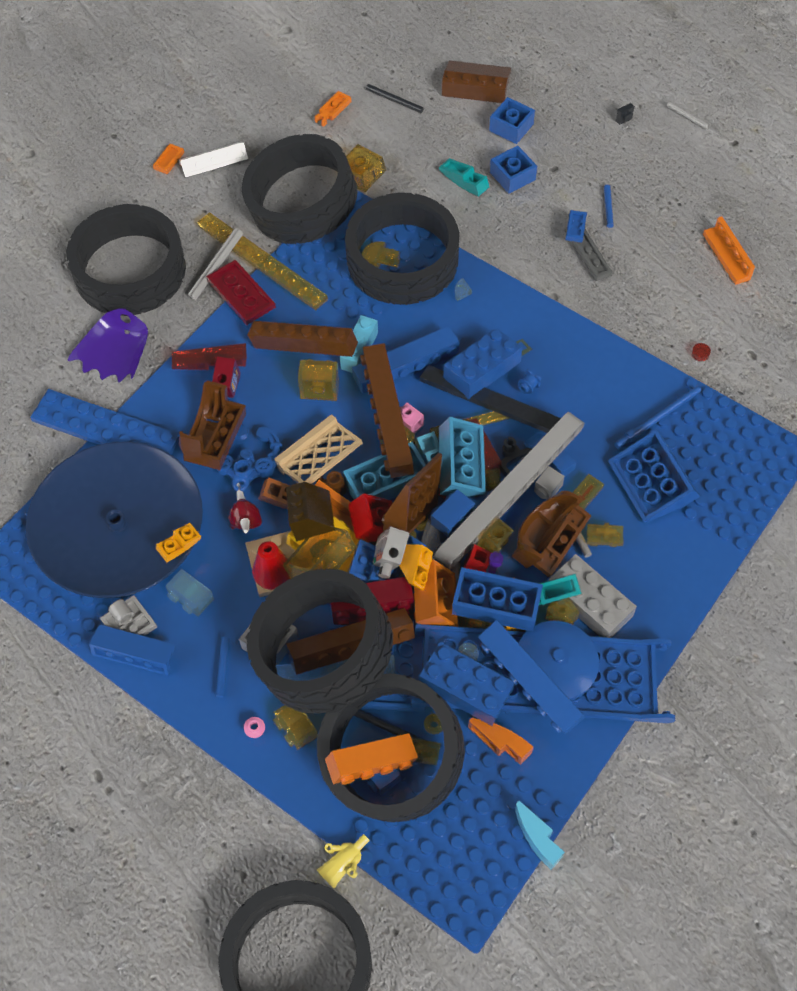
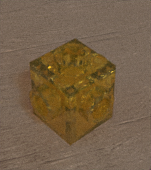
M569 597L559 602L554 601L547 608L546 621H562L574 625V622L578 619L579 611Z

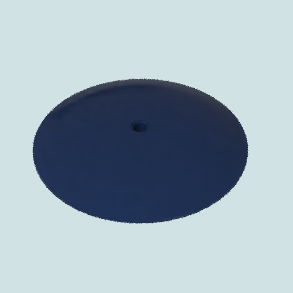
M110 442L95 445L61 462L41 482L31 500L27 513V543L30 553L40 570L55 584L68 591L95 598H115L135 594L167 578L190 554L194 545L178 557L166 562L156 550V544L173 536L174 530L188 523H191L197 532L200 533L203 516L202 499L192 474L177 458L166 451L138 442Z

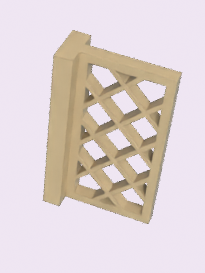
M331 414L274 458L278 470L283 475L286 473L297 483L307 482L312 484L363 443L360 438L339 424L336 417ZM339 431L342 432L341 436H334ZM341 441L340 446L331 447V442ZM344 441H354L351 445H344ZM328 442L327 447L318 448L322 444ZM340 451L337 456L330 457V452ZM327 452L326 457L317 458V453ZM309 454H313V458L304 459ZM316 463H325L322 468H315ZM303 464H312L311 469H302ZM295 465H299L298 470H290ZM311 474L305 481L301 479V475Z

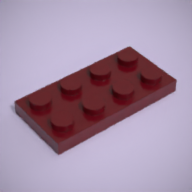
M236 260L206 276L211 286L246 325L276 308L274 301Z

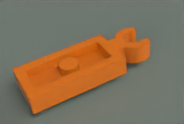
M338 90L319 109V114L315 115V123L322 120L321 125L325 126L328 119L333 121L351 103V97Z

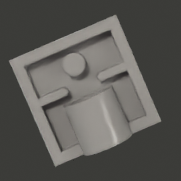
M134 595L126 601L120 599L114 602L109 607V612L100 618L105 626L142 636L157 628L156 623Z

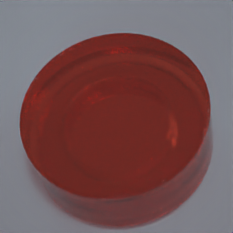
M697 343L692 349V357L697 361H706L711 353L710 347L704 343Z

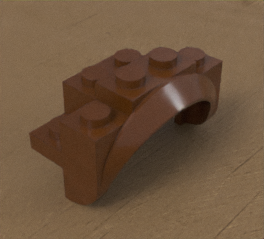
M564 490L538 505L522 523L518 532L517 549L512 554V557L526 568L534 565L547 577L552 576L591 517L588 512L579 506L583 499L570 491Z

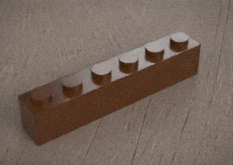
M253 321L247 334L256 349L353 357L358 344L352 328Z
M405 608L386 613L388 616L387 621H390L393 631V645L415 638L413 622ZM366 620L287 643L289 660L295 674L298 675L349 659L363 638Z

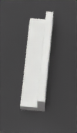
M237 142L179 159V163L182 166L184 176L188 177L246 160L248 156L244 142Z

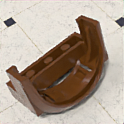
M208 380L204 382L201 403L189 435L184 434L182 431L179 432V446L183 453L184 461L221 470L246 416V405L228 401L227 385ZM206 419H212L213 421H219V422H218V423H215V422L208 421V420H206Z

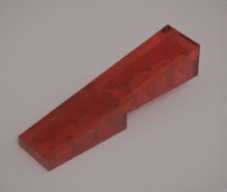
M246 343L173 351L172 369L209 370V366H215L217 356L235 359L238 366H246Z

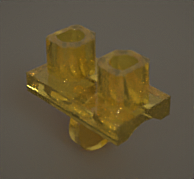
M604 522V525L587 524V544L590 546H623V526L609 525V522Z
M411 738L418 755L414 762L437 766L441 743L426 741L421 738Z

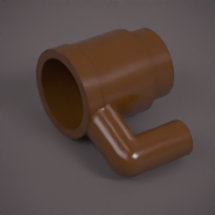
M337 471L330 472L326 479H323V476L316 480V483L319 480L341 496L346 493L344 478Z

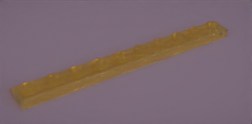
M210 212L197 222L201 229L222 244H224L234 230ZM243 235L232 249L237 255L314 310H317L328 301V296Z

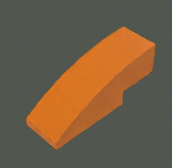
M471 718L469 720L468 728L498 756L506 751L521 765L532 754L533 746L511 730L495 723L493 726H490L480 719Z

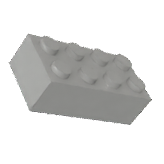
M575 554L549 580L576 574L582 594L559 601L597 635L612 638L634 616L637 606Z

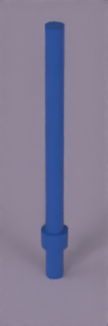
M699 386L694 387L634 430L626 432L624 437L614 443L615 447L620 449L628 442L632 443L635 441L638 435L700 393L701 388Z

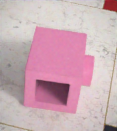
M406 403L403 407H400L405 431L412 437L424 425V415L409 403Z

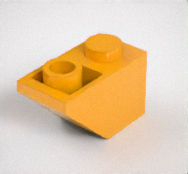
M406 544L399 567L409 584L419 590H424L433 551L423 545Z

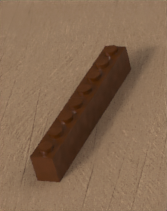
M385 343L363 347V355H360L362 366L366 365V369L363 370L365 380H369V384H367L368 394L373 397L370 399L371 408L376 410L373 416L375 425L379 424V429H377L378 439L383 441V444H380L382 456L386 455L387 459L384 460L385 471L390 472L391 478L413 475V461Z

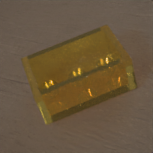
M335 527V531L305 539L283 564V567L291 579L294 576L312 570H338L357 547L347 530Z

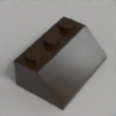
M307 482L295 483L286 487L289 526L296 542L335 531L329 490Z

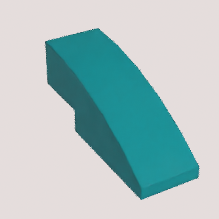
M449 158L439 167V170L453 183L478 197L489 188L487 176L476 173L473 166Z
M576 574L538 583L543 584L539 605L582 594Z

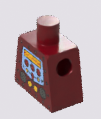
M217 356L212 382L227 385L228 397L234 398L241 375L236 360Z

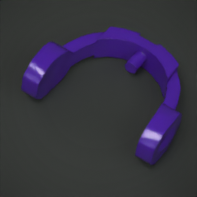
M494 551L491 553L489 573L496 574L497 567L502 565L504 558L501 552Z

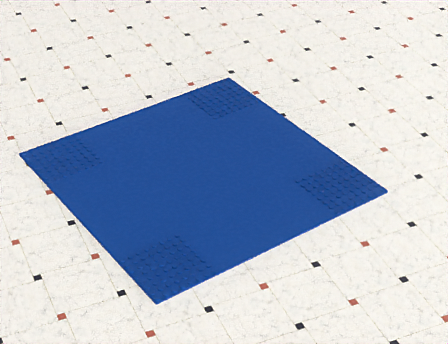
M358 190L353 210L337 229L312 242L301 244L282 243L250 275L276 305V308L255 321L341 327L354 330L362 315L378 320V334L373 345L385 343L387 352L450 326L459 340V352L453 356L443 358L437 363L430 364V366L443 371L445 363L495 328L522 347L521 362L486 388L559 418L570 412L585 423L584 427L564 449L576 461L575 470L564 477L563 486L557 493L565 490L578 495V493L582 494L590 484L595 486V489L587 497L589 501L579 504L581 508L591 515L581 533L592 555L587 558L584 557L575 540L552 576L577 554L637 606L634 616L612 638L671 640L672 646L668 650L660 651L659 648H655L658 688L797 482V435L460 247L455 277L448 287L444 288V291L437 296L409 305L392 304L391 302L389 304L368 296L352 280L346 258L345 236L346 229H348L347 225L354 213L361 209V206L372 200V198ZM403 224L385 227L373 233L365 240L359 251L370 264L379 269L394 273H410L425 269L441 258L446 247L432 232L414 225ZM226 301L116 411L178 434L182 431L184 434L189 435L201 403L203 384L207 380L211 382L213 380L217 356L232 358L236 360L241 375L234 398L228 397V401L246 405V416L241 426H247L248 429L247 438L242 440L234 439L228 455L233 460L239 456L243 449H251L255 461L260 458H268V453H272L273 450L270 449V442L257 439L256 432L259 427L269 428L277 435L279 442L283 444V450L280 451L281 454L331 414L336 417L339 424L360 438L363 444L322 475L323 479H326L327 475L333 471H337L343 476V471L382 455L380 444H383V441L378 439L377 429H379V424L375 425L373 416L376 410H372L370 399L373 397L368 392L362 394L353 379L352 373L341 369L340 356L256 349L247 335L252 323L246 325ZM427 366L421 370L411 372L405 377L393 380L399 406L403 407L406 403H409L424 415V425L412 437L406 433L408 443L413 442L417 450L415 440L417 437L435 432L439 442V426L449 417L483 425L486 493L492 489L494 490L505 478L500 470V461L505 458L502 453L505 439L508 441V437L514 438L516 445L522 450L527 448L524 445V441L536 433L547 434L421 382L420 376ZM527 369L541 377V386L539 388L535 387L531 394H524L518 388V380L526 376L525 371ZM699 386L701 388L700 393L638 435L635 441L632 443L628 442L620 449L615 447L614 443L624 437L626 432L634 430L694 387ZM206 419V420H208V421L215 422V423H218V422H219V421H213L212 419ZM654 430H657L667 442L700 497L678 510L645 523L608 460ZM339 431L334 436H341L342 432ZM87 441L76 453L98 444ZM341 441L331 442V447L340 446ZM344 441V445H351L354 441ZM178 442L172 456L177 458L192 474L202 499L203 516L199 533L201 539L195 543L184 562L167 578L146 590L123 597L95 598L79 595L55 584L40 570L30 553L26 537V519L32 498L0 529V599L327 844L355 843L363 834L366 835L370 841L360 850L361 860L357 866L474 954H478L541 862L526 840L515 812L516 803L518 801L523 803L553 830L549 839L554 842L635 722L584 718L568 734H565L563 731L558 733L550 724L553 720L548 715L544 717L540 714L512 712L506 714V712H500L494 723L511 730L533 746L532 754L520 765L506 751L498 756L468 728L469 720L471 718H478L462 709L451 708L457 716L462 729L465 748L463 768L453 791L441 805L419 818L402 822L372 819L347 808L333 795L323 779L318 762L317 739L321 722L326 713L299 712L284 705L256 675L250 664L252 661L251 659L249 660L248 653L242 649L239 638L251 624L257 609L262 602L266 601L265 598L267 597H259L245 543L291 531L288 509L277 507L258 499L264 481L267 478L257 477L253 479L248 488L243 491L246 501L251 502L259 509L262 524L257 528L249 529L247 533H244L243 529H232L229 514L230 509L237 502V491L232 486L233 479L228 475L219 474L216 469L184 461ZM328 442L322 444L318 448L327 447ZM340 451L330 452V457L337 456ZM327 452L317 453V458L326 457ZM309 454L304 459L313 458V454ZM521 460L511 464L508 467L510 472L521 462ZM316 463L315 468H322L325 463ZM303 464L302 469H311L312 464ZM277 465L274 468L273 475L269 477L290 486L297 483L286 473L283 475L278 470ZM295 465L290 470H298L299 465ZM311 474L301 475V479L305 481ZM539 477L475 544L492 553L494 551L501 552L504 559L502 565L497 567L496 575L533 583L548 581L552 577H547L534 565L526 568L512 557V554L517 549L518 532L522 523L538 505L547 500L540 498L534 492L535 483ZM346 487V493L343 497L352 502L353 498ZM438 496L437 506L440 507L444 503V499ZM430 512L410 533V536L427 545L426 548L433 551L432 560L434 559L442 564L434 558V555L448 537L431 525ZM332 538L320 539L309 548L314 570L335 569L348 556L346 547L340 541ZM377 541L369 542L372 545H377ZM467 554L460 560V571L461 567H463ZM411 585L412 592L414 594V586ZM134 595L157 625V628L145 635V637L175 644V650L170 659L171 671L168 676L91 654L89 643L98 626L104 625L100 618L109 612V607L114 602L120 599L126 601ZM559 600L539 605L535 625L546 621H562L580 628L588 636L600 637ZM327 603L324 606H317L294 621L292 625L297 628L299 636L297 640L326 632V624L334 625L331 604ZM410 615L415 630V625L418 623H416L414 615ZM458 616V627L487 629L493 624ZM226 637L229 638L224 698H216L221 638ZM288 653L276 667L279 676L294 681H305L322 677V667L296 675ZM425 706L424 712L361 708L360 710L429 741L427 749H424L414 744L418 758L412 763L413 766L402 771L400 768L397 769L401 774V781L382 796L377 791L375 793L371 791L366 783L368 782L367 779L357 778L349 784L359 796L372 804L392 805L403 803L416 797L436 777L442 764L444 733L434 709ZM353 716L344 732L341 749L395 737L396 735ZM251 717H259L264 721L265 731L258 738H250L244 731V724ZM253 724L251 726L252 730L258 728L257 724Z

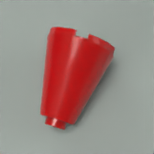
M266 541L258 547L252 574L259 586L264 589L274 590L291 579L292 565L290 560L274 542Z

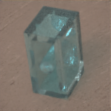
M183 569L165 586L168 592L167 596L176 603L178 601L181 603L182 608L189 614L194 613L196 616H199L214 600L212 591Z

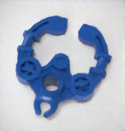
M240 426L235 440H242L248 437L247 426ZM259 427L256 432L258 440L270 442V449L273 451L268 453V458H260L255 461L252 450L243 449L234 460L231 456L227 455L221 470L216 469L219 474L228 475L233 479L232 486L235 491L239 490L238 483L243 485L240 490L244 491L253 479L257 477L268 478L273 475L274 468L276 467L274 458L280 455V451L283 450V444L279 442L277 435L271 429Z

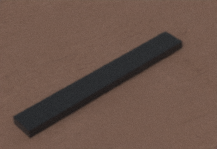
M430 365L427 366L420 376V381L546 433L561 419L485 387L470 397V399H467L462 392L443 378V370Z

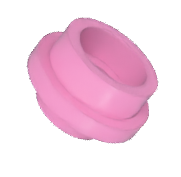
M259 717L249 718L244 724L246 735L250 738L260 737L265 731L264 721ZM253 724H257L258 728L252 730L251 726Z

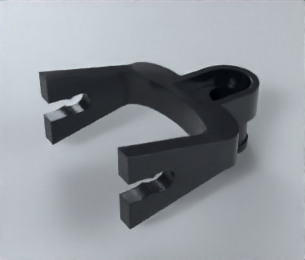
M508 437V441L505 439L502 447V453L505 458L500 461V470L506 477L510 473L508 467L522 460L532 448L520 450L514 438Z

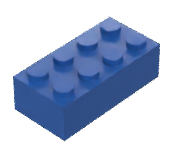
M495 328L445 363L443 378L462 392L467 399H470L484 387L486 388L521 362L522 347Z
M461 567L452 604V614L494 623L497 620L503 626L533 632L543 584Z
M439 642L419 675L418 680L429 686L447 702L490 726H493L515 684L510 679L442 642Z

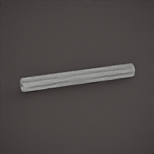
M234 228L188 293L191 299L197 300L209 283L206 276L220 268L243 235L240 229Z

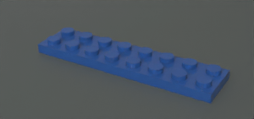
M51 389L46 391L30 417L32 422L98 445L110 442H138L157 447L172 455L179 442V434Z

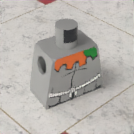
M389 527L378 536L373 565L380 567L379 577L390 578L391 571L401 564L409 532Z

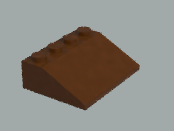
M449 60L442 80V96L503 103L506 99L511 67Z
M438 453L404 486L391 507L383 515V532L389 527L409 532L410 535L438 505L442 462L441 453Z

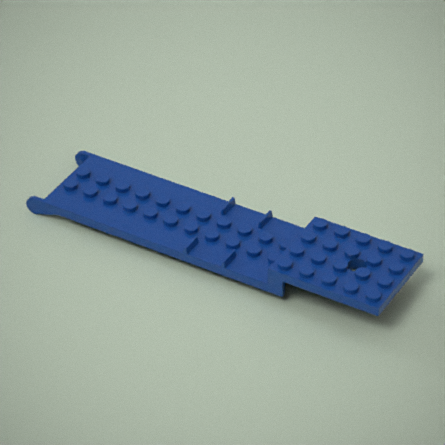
M326 624V632L347 625ZM424 624L415 625L414 639L393 645L390 650L392 653L388 666L383 673L405 675L406 677L419 680V675L439 642H442L510 679L507 676L510 672L505 667L501 669L494 662L496 658L492 652L487 653L479 645L482 641L478 636L486 629ZM508 631L518 643L525 634V632ZM589 636L599 656L598 674L594 683L584 695L571 700L585 715V718L654 723H673L676 721L675 715L671 714L670 711H663L662 714H658L655 648H659L660 651H666L672 646L671 640H632ZM348 659L322 667V677L338 669ZM514 684L513 690L501 712H506V714L512 712L542 715L536 708L539 704L534 699L530 701L522 693L524 688L521 684ZM391 694L374 699L362 708L424 712L425 706H431L425 701L410 695ZM447 702L450 708L460 709L455 705Z

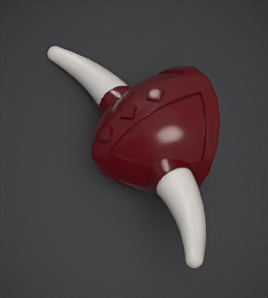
M238 483L237 502L230 509L229 521L232 529H243L244 533H247L249 529L259 527L262 524V518L259 509L251 502L246 501L243 491L240 490L241 485Z

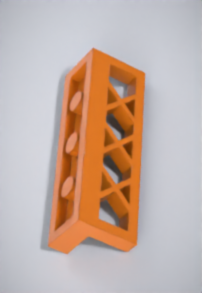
M722 216L718 217L715 227L704 230L703 236L735 285L751 280L755 269L754 264Z

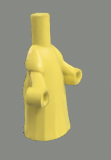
M363 834L355 843H343L341 845L326 844L324 848L329 854L334 853V851L338 853L316 870L334 889L346 873L351 878H356L357 864L361 860L360 850L370 840Z

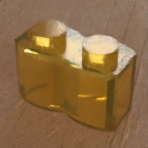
M286 705L274 711L276 718L273 721L279 730L283 729L287 734L284 738L290 747L294 745L299 750L318 737L317 730L305 712H299Z

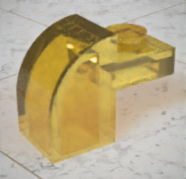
M382 241L370 243L362 252V256L377 268L381 264L398 268L400 263V251L385 248V242Z

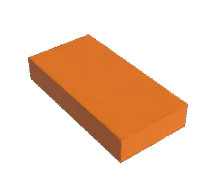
M169 143L153 164V169L168 175L185 153L184 148Z

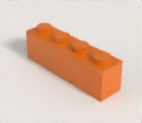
M408 733L332 751L325 758V762L333 784L341 782L342 785H346L357 778L366 780L377 773L386 775L393 772V769L400 768L401 771L409 769L413 766L412 763L418 758V755Z

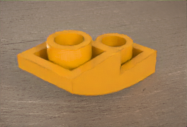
M188 523L174 530L173 536L157 543L156 550L166 562H169L201 539V535L191 523Z

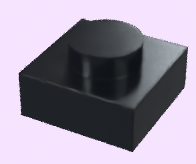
M629 103L617 110L616 122L620 125L630 121L633 118L635 106Z

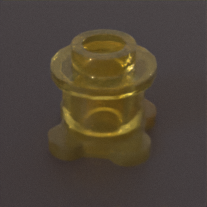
M501 469L485 470L486 491L494 490L501 483Z

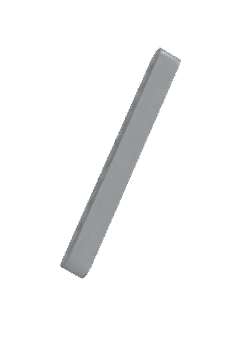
M567 412L439 547L434 558L448 569H453L472 549L474 544L487 533L580 433L585 423L572 413Z

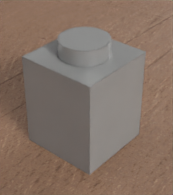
M548 466L536 481L534 492L542 499L553 497L563 486L565 476Z

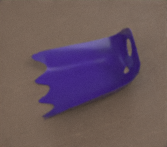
M120 308L109 311L91 328L74 348L67 360H81L83 363V373L96 369L100 373L101 380L108 376L116 375L118 383H120L128 374H131L132 379L148 337L147 326L126 309ZM122 314L127 315L131 322H124L120 316ZM125 329L129 330L130 333L125 334Z

